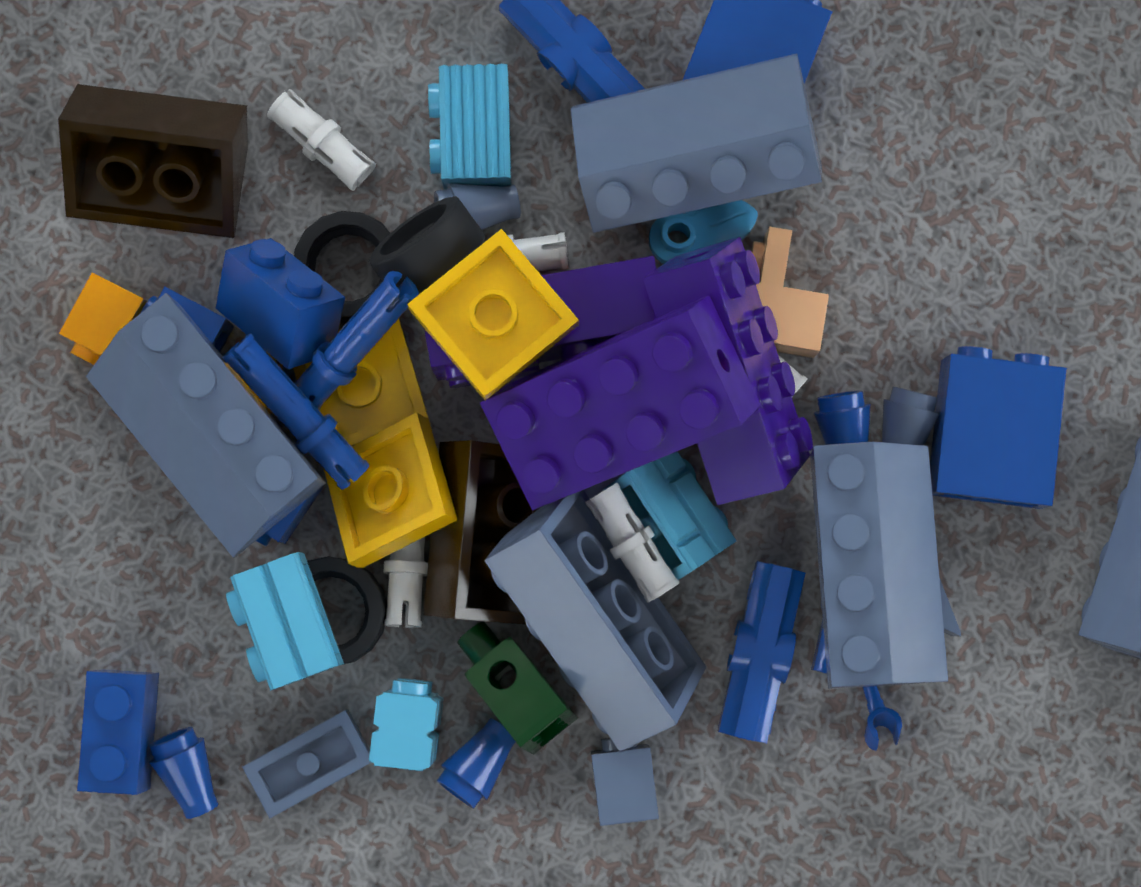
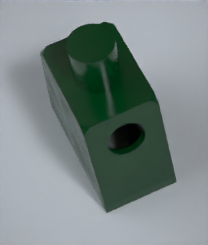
M482 621L470 628L457 641V644L474 664L464 675L520 748L534 755L578 719L521 646L511 637L501 643L485 621ZM514 670L517 674L515 682L509 688L503 689L500 685L501 677L506 672Z

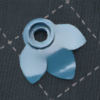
M739 200L659 218L650 229V250L655 258L664 264L676 255L737 237H741V240H743L753 229L758 212L747 202ZM672 231H680L687 236L688 240L684 243H675L669 239L668 234Z

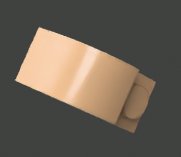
M769 227L763 242L753 241L751 251L759 267L760 282L756 284L762 306H768L776 320L778 337L777 340H774L777 352L814 358L821 349L829 294L783 287L792 230Z

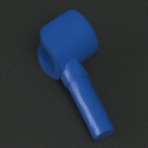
M877 686L862 687L869 711L864 734L866 744L869 748L876 751L879 738L875 728L884 726L891 731L895 745H898L902 729L901 717L893 709L885 707Z

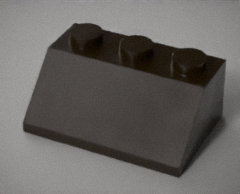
M82 84L76 85L58 118L66 217L228 238L235 237L248 150L247 105Z
M473 440L440 442L439 457L457 521L431 533L423 615L526 625L525 617L508 593L502 591L497 586L492 577L491 569L484 560L505 534L539 508L532 511L500 444Z

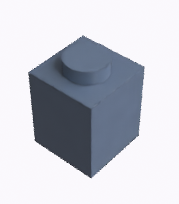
M610 738L601 739L602 750L591 751L600 826L659 819L650 746L648 744H635L619 751Z

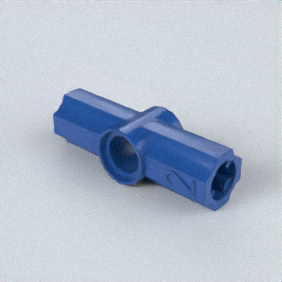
M503 0L499 4V11L538 51L537 56L542 65L547 70L553 67L564 79L561 85L569 91L574 89L587 103L645 89L611 54L612 48L599 29L583 15L575 16L561 0Z
M756 561L747 592L743 619L738 620L734 631V636H737L733 655L729 654L727 671L731 672L717 731L734 737L767 744L769 734H771L774 711H776L780 684L786 682L793 660L796 633L792 631L806 572Z

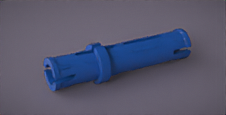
M397 271L388 272L383 282L331 342L320 344L314 351L312 364L299 377L295 385L318 410H320L323 403L339 385H347L353 380L357 374V365L408 308L407 304L419 295L416 285L408 277L404 279L398 288L396 287V283L402 278V273Z
M249 333L242 338L241 343H236L222 357V360L232 367L297 439V443H295L296 448L302 454L309 452L335 480L341 490L349 487L351 484L349 480L352 479L355 482L363 475L370 464L363 460L335 429L338 422L331 414L323 416L254 339L255 337Z

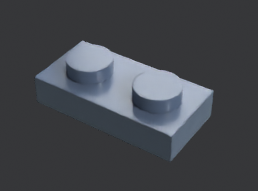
M347 709L242 766L270 819L372 762L369 761L370 749Z

